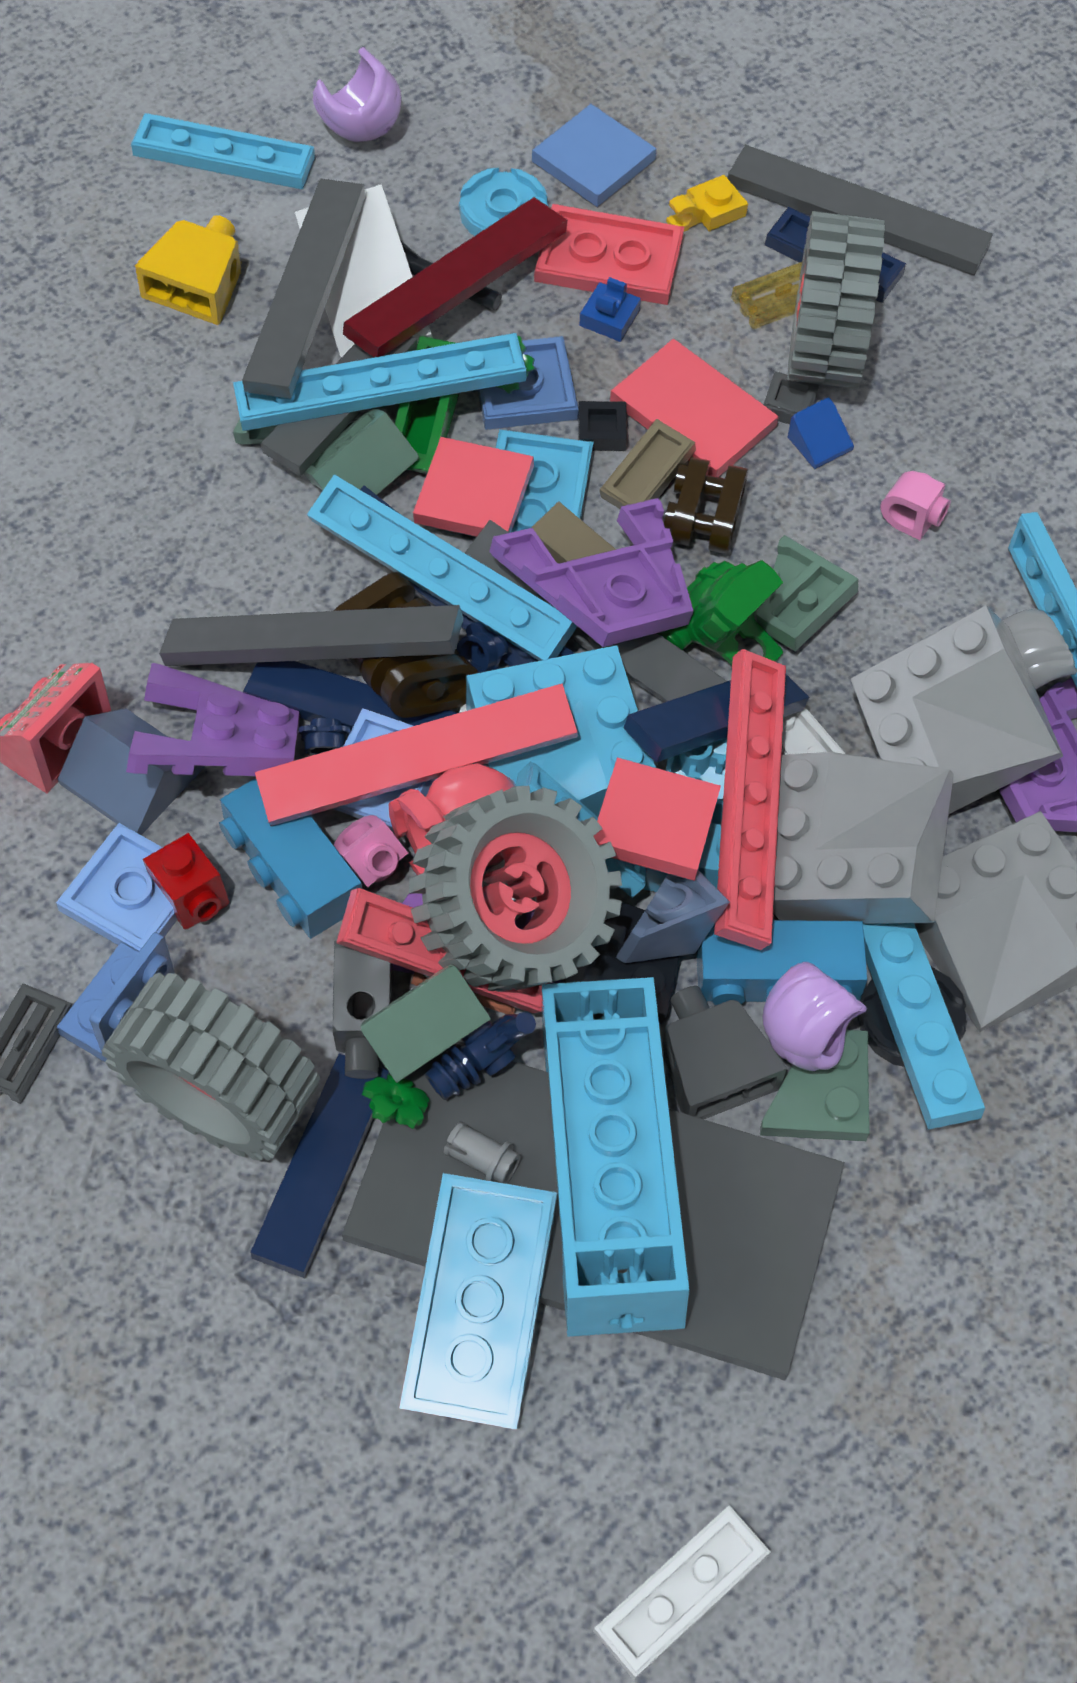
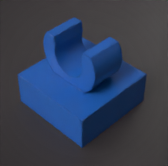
M609 277L607 285L599 282L582 309L579 326L621 342L640 311L641 298L626 293V283Z

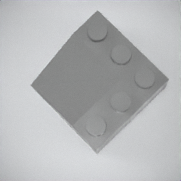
M987 605L851 678L881 759L950 769L954 773L949 814L1063 757L1011 630Z
M835 752L782 755L773 914L779 920L863 921V924L934 923L954 773L950 769Z
M1041 811L943 856L934 923H914L922 945L939 971L950 977L963 993L966 1003L965 1011L979 1032L1077 985V862Z

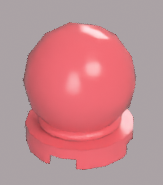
M477 763L451 768L433 781L426 797L418 790L409 789L401 793L398 798L389 802V817L395 836L399 839L407 835L411 847L416 854L418 849L432 844L425 838V835L432 826L446 821L443 816L456 808L501 789L505 791L513 788L516 784L498 770ZM494 855L486 868L498 865L504 860L503 857ZM413 861L409 862L417 875L424 873L425 868L412 864Z

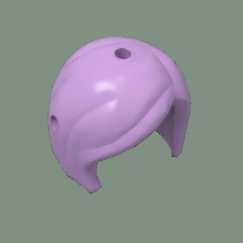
M361 47L358 50L361 55L360 65L353 78L345 87L331 95L325 84L318 80L313 91V104L323 122L334 133L353 142L375 140L387 133L395 124L401 108V92L397 81L379 60L364 47Z
M802 962L791 967L773 986L764 1005L763 1026L765 1033L770 1039L772 1048L780 1057L787 1059L792 1065L805 1070H828L836 1066L841 1059L846 1028L849 1022L867 1011V1008L854 995L849 993L830 976L823 973L814 964Z

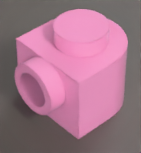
M908 471L900 476L883 499L881 512L885 520L895 529L921 540L931 525L938 527L942 523L951 501L942 497L945 488L944 483L933 479L928 474Z
M368 815L353 822L338 836L334 843L336 850L358 879L367 887L374 882H381L390 877L398 868L399 861L408 854L386 823L375 815Z

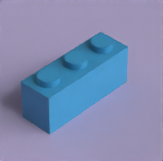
M256 778L220 799L224 820L219 822V826L224 837L233 849L236 850L242 847L250 857L247 863L251 873L261 887L265 888L270 885L279 896V899L276 900L277 906L291 927L299 924L308 937L312 939L343 919L351 890L356 888L362 889V883L310 815L270 826Z
M772 920L771 944L762 950L714 935V925L696 951L698 986L706 1001L713 1002L715 1005L729 1000H736L740 1004L744 1002H766L770 991L780 977L791 967L802 962L814 964L823 973L830 976L849 993L854 995L858 1001H860L867 983L863 921Z

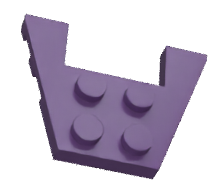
M659 498L621 507L617 522L634 545L557 563L533 528L494 536L489 551L495 559L602 647L688 625L693 613L681 566L675 563L672 555L673 539L670 529L664 527L662 520L664 508Z
M151 664L144 701L197 710L192 737L190 741L135 731L126 772L147 774L148 764L172 765L173 774L193 775L194 766L196 765L224 766L223 773L227 776H255L257 771L294 761L299 711L161 664Z
M1071 677L1062 684L1058 682L1039 698L1063 757L999 789L1016 822L1041 811L1054 831L1077 832V730L1071 719L1077 718V687Z

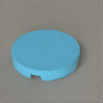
M499 168L486 169L473 175L462 187L459 202L461 222L470 234L475 236L533 197H536L548 206L546 190L536 177L523 170L511 168V173L499 172Z

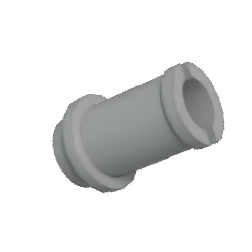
M462 1121L454 1127L447 1139L452 1145L446 1144L443 1151L446 1156H451L486 1175L485 1180L507 1184L520 1161V1154L513 1151L512 1143L507 1141L502 1145L468 1127Z

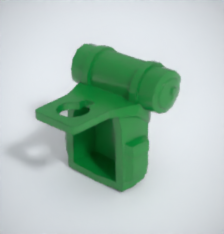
M763 560L748 566L744 563L734 566L726 561L720 563L713 562L709 567H704L696 574L695 580L687 587L693 607L689 624L658 632L657 634L682 651L688 645L696 642L718 653L732 666L733 656L739 652V643L733 638L738 633L743 639L751 638L759 642L763 649V657L776 661L783 654V649L756 622L754 612L783 584V581L776 571Z

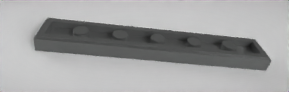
M746 144L728 173V179L735 188L783 206L791 207L808 215H811L812 211L884 220L885 232L883 238L885 243L972 275L976 274L993 235L990 232Z
M319 179L243 376L244 392L292 398L366 197L364 184Z
M489 520L465 554L550 604L492 556L489 550L493 537L509 532ZM578 626L570 637L588 651L617 645L627 677L663 702L727 682V680L657 633L602 647Z
M460 605L176 618L171 621L159 654L165 666L454 654L464 618Z

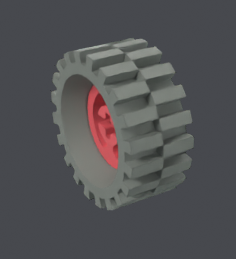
M812 211L797 291L787 380L854 389L859 388L865 368L867 349H869L871 328L875 315V303L878 296L879 275L882 266L881 257L884 248V220Z
M515 786L505 791L501 789L456 808L443 816L446 821L432 826L425 835V838L432 844L418 849L412 864L425 869L424 873L409 878V894H422L423 905L411 908L414 924L427 920L431 932L421 937L427 950L431 951L442 947L446 954L438 964L443 968L453 964L458 970L466 969L463 978L467 984L473 987L489 983L488 991L503 992L511 989L520 990L568 978L578 973L577 967L591 964L600 955L594 949V946L608 943L614 932L613 928L604 924V920L620 915L622 903L620 900L609 899L610 889L622 886L621 872H608L605 859L616 856L611 842L602 845L597 844L593 836L603 828L594 817L579 821L576 816L582 806L576 801L569 798L554 804L557 791L541 788L530 793V786ZM494 855L502 856L505 866L484 875L485 868ZM482 881L489 885L482 887ZM535 909L528 924L523 929H519L515 924V917Z
M161 973L150 977L102 1049V1056L107 1058L105 1062L108 1067L119 1073L117 1078L124 1085L135 1088L137 1090L135 1095L145 1103H152L158 1107L157 1112L169 1120L171 1118L183 1124V1129L194 1135L197 1133L203 1135L212 1145L222 1148L224 1145L233 1154L242 1157L247 1154L253 1160L260 1161L263 1157L266 1160H270L275 1156L319 1086L318 1082L320 1080L319 1073L313 1071L315 1066L312 1061L307 1057L298 1055L302 1049L293 1040L283 1039L279 1035L281 1030L270 1021L262 1022L254 1016V1010L243 1003L239 1007L229 1001L227 994L215 988L210 992L205 989L200 981L188 978L185 982L178 974L168 973L166 977Z

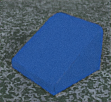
M829 397L795 413L791 418L788 438L814 469L852 451L854 448L840 414Z

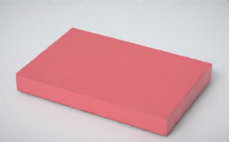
M552 204L551 209L568 220L566 233L540 250L534 271V282L594 292L599 282L607 285V280L611 277L626 283V293L641 298V301L668 305L683 241V226Z
M674 338L614 387L610 394L611 402H626V414L646 429H649L654 421L658 419L694 441L696 451L691 457L710 460L709 475L720 477L728 469L729 465L735 464L775 429L779 417Z

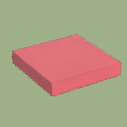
M440 437L413 512L414 523L477 537L488 521L491 520L511 533L534 468V456Z
M617 757L597 820L603 829L593 837L598 845L611 842L616 856L611 858L695 881L721 786Z

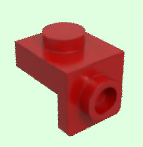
M189 833L142 859L147 872L173 906L178 922L183 929H189L199 922L213 918L221 909L229 904L219 872Z

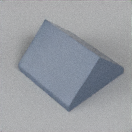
M126 708L86 716L60 772L58 782L114 823H120L142 835L205 766L195 765L193 775L173 774L172 765L148 764L147 774L126 772L135 731L168 736Z

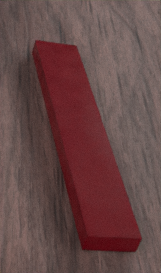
M536 197L531 198L343 323V335L372 357L384 356L566 233L568 220Z

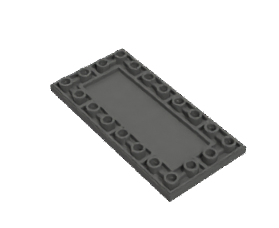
M453 1044V1045H455L459 1050H460V1047H462L461 1045ZM447 1049L407 1075L405 1079L413 1082L412 1088L423 1090L430 1100L429 1106L423 1114L424 1119L421 1125L415 1126L414 1129L407 1125L398 1124L396 1119L383 1123L342 1233L343 1241L426 1267L443 1173L481 1180L486 1179V1175L443 1153L446 1144L452 1145L447 1139L454 1127L461 1121L466 1123L468 1127L502 1145L507 1141L513 1144V1151L520 1154V1161L507 1184L557 1192L558 1194L548 1072L511 1061L492 1076H489L484 1069L476 1071L481 1083L474 1085L469 1081L471 1087L468 1089H463L457 1084L460 1094L458 1096L453 1094L447 1100H443L436 1093L425 1077V1073L433 1068L432 1063L434 1061L444 1066L440 1057L443 1053L450 1056ZM669 1109L689 1283L685 1329L633 1333L786 1380L844 1162ZM557 1196L539 1303L565 1311L563 1249L559 1200ZM621 1269L617 1271L618 1273H625L628 1269Z

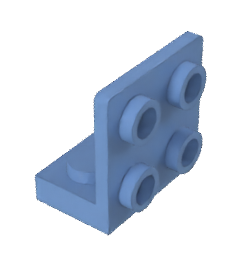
M154 932L139 952L121 942L58 1024L57 1029L60 1036L105 1062L107 1058L102 1056L103 1046L150 977L157 973H161L165 977L168 973L175 974L165 937Z

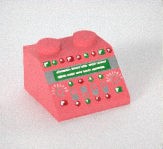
M93 663L60 664L48 677L40 679L33 686L29 697L13 713L6 714L0 720V762L47 794L58 783V777L84 717L111 711L101 669Z

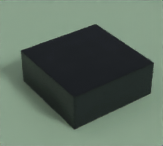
M579 401L578 440L593 442V451H626V402Z

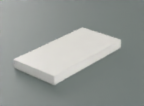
M382 184L365 189L366 197L325 306L341 358L355 344L343 335V323L412 277ZM308 208L295 212L300 229ZM429 325L412 336L417 339V345L419 336L433 338Z

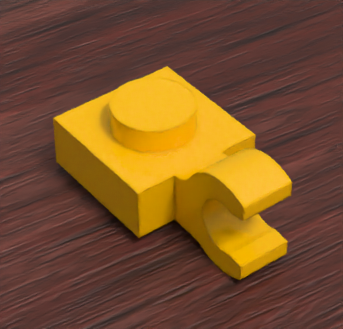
M721 175L688 188L686 195H678L671 199L669 206L676 214L667 217L666 222L667 224L683 226L684 232L699 223H703L707 230L711 231L746 217L748 202L725 175Z

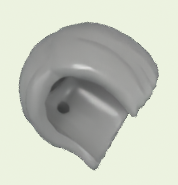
M1038 609L1023 610L1002 620L1011 630L1035 690L1052 680L1077 673L1073 654L1070 652L1068 644L1064 641L1054 621L1045 611Z

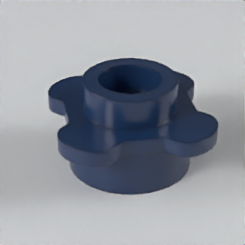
M479 622L469 624L466 627L467 636L459 641L456 648L459 655L464 656L479 673L499 669L498 665L501 657L508 651L506 640L500 635L493 636L488 633Z
M335 718L312 719L310 725L299 727V734H302L301 740L305 742V753L316 755L343 747L350 734V727L341 725V721Z

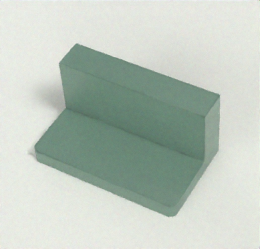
M371 408L344 430L303 474L311 484L319 487L322 491L335 474L358 489L365 485L377 495L417 461L418 454L386 412Z
M449 964L362 1022L360 1029L397 1083L491 1018L457 967Z

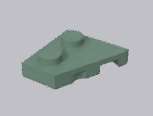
M784 535L779 540L778 555L773 568L783 581V584L758 608L757 623L771 637L796 652L858 592V578Z
M846 1030L843 1054L838 1064L833 1068L809 1071L792 1065L762 1119L760 1136L867 1141L870 1134L868 1031Z

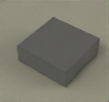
M775 371L763 405L779 416V422L790 424L791 418L795 413L814 404L819 384L787 380V374Z

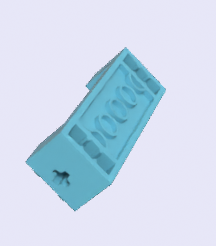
M654 977L542 984V1031L546 1072H548L563 1249V1292L567 1337L685 1329L689 1283ZM603 1013V1017L601 1020H593V1014ZM621 1269H628L625 1273H618L617 1271Z

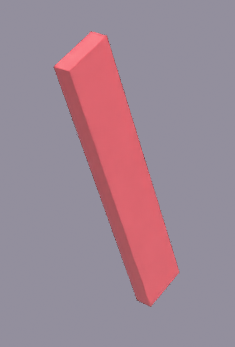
M741 649L732 659L717 889L730 903L715 923L714 935L762 950L771 944L786 666Z
M561 683L257 771L255 776L270 826H274L436 779L451 768L476 763L484 765L577 738L578 732L563 684Z

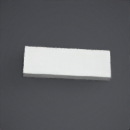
M728 1505L594 1628L593 1632L631 1678L635 1680L769 1556L770 1550L731 1506Z

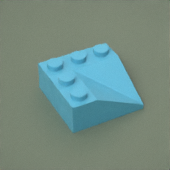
M617 645L466 675L467 711L561 683L563 684L578 737L484 764V766L494 768L512 779L515 784L518 773L531 761L599 817L617 757L656 768L654 760L623 728L628 715L637 712L638 709Z

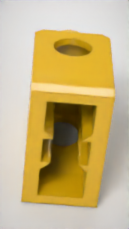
M220 215L213 216L206 227L186 220L177 221L135 265L141 298L219 326L241 272L239 246L233 237L236 230L231 221Z

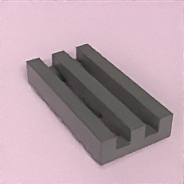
M22 983L0 1021L1 1055L32 1001L38 1003L0 1068V1095L4 1093L12 1101L19 1104L22 1103L60 1036L57 1029L58 1024L72 1007L70 1002ZM51 1009L54 1010L15 1079L11 1082L13 1074Z

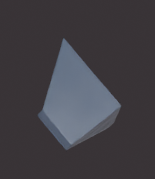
M699 870L697 871L695 881L668 874L616 958L624 963L694 954L730 901Z

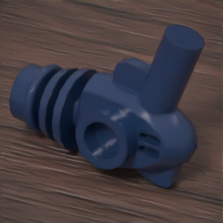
M521 1012L520 1014H505L493 1023L490 1020L462 1038L465 1044L460 1047V1050L455 1045L447 1048L450 1056L443 1053L440 1057L444 1066L434 1061L432 1063L433 1068L425 1073L426 1079L443 1100H447L453 1094L456 1096L460 1094L457 1084L463 1089H468L471 1087L469 1081L474 1085L481 1083L476 1071L484 1069L489 1076H492L509 1064L516 1057L511 1047L522 1037L535 1030L536 1020L534 1016L528 1012Z

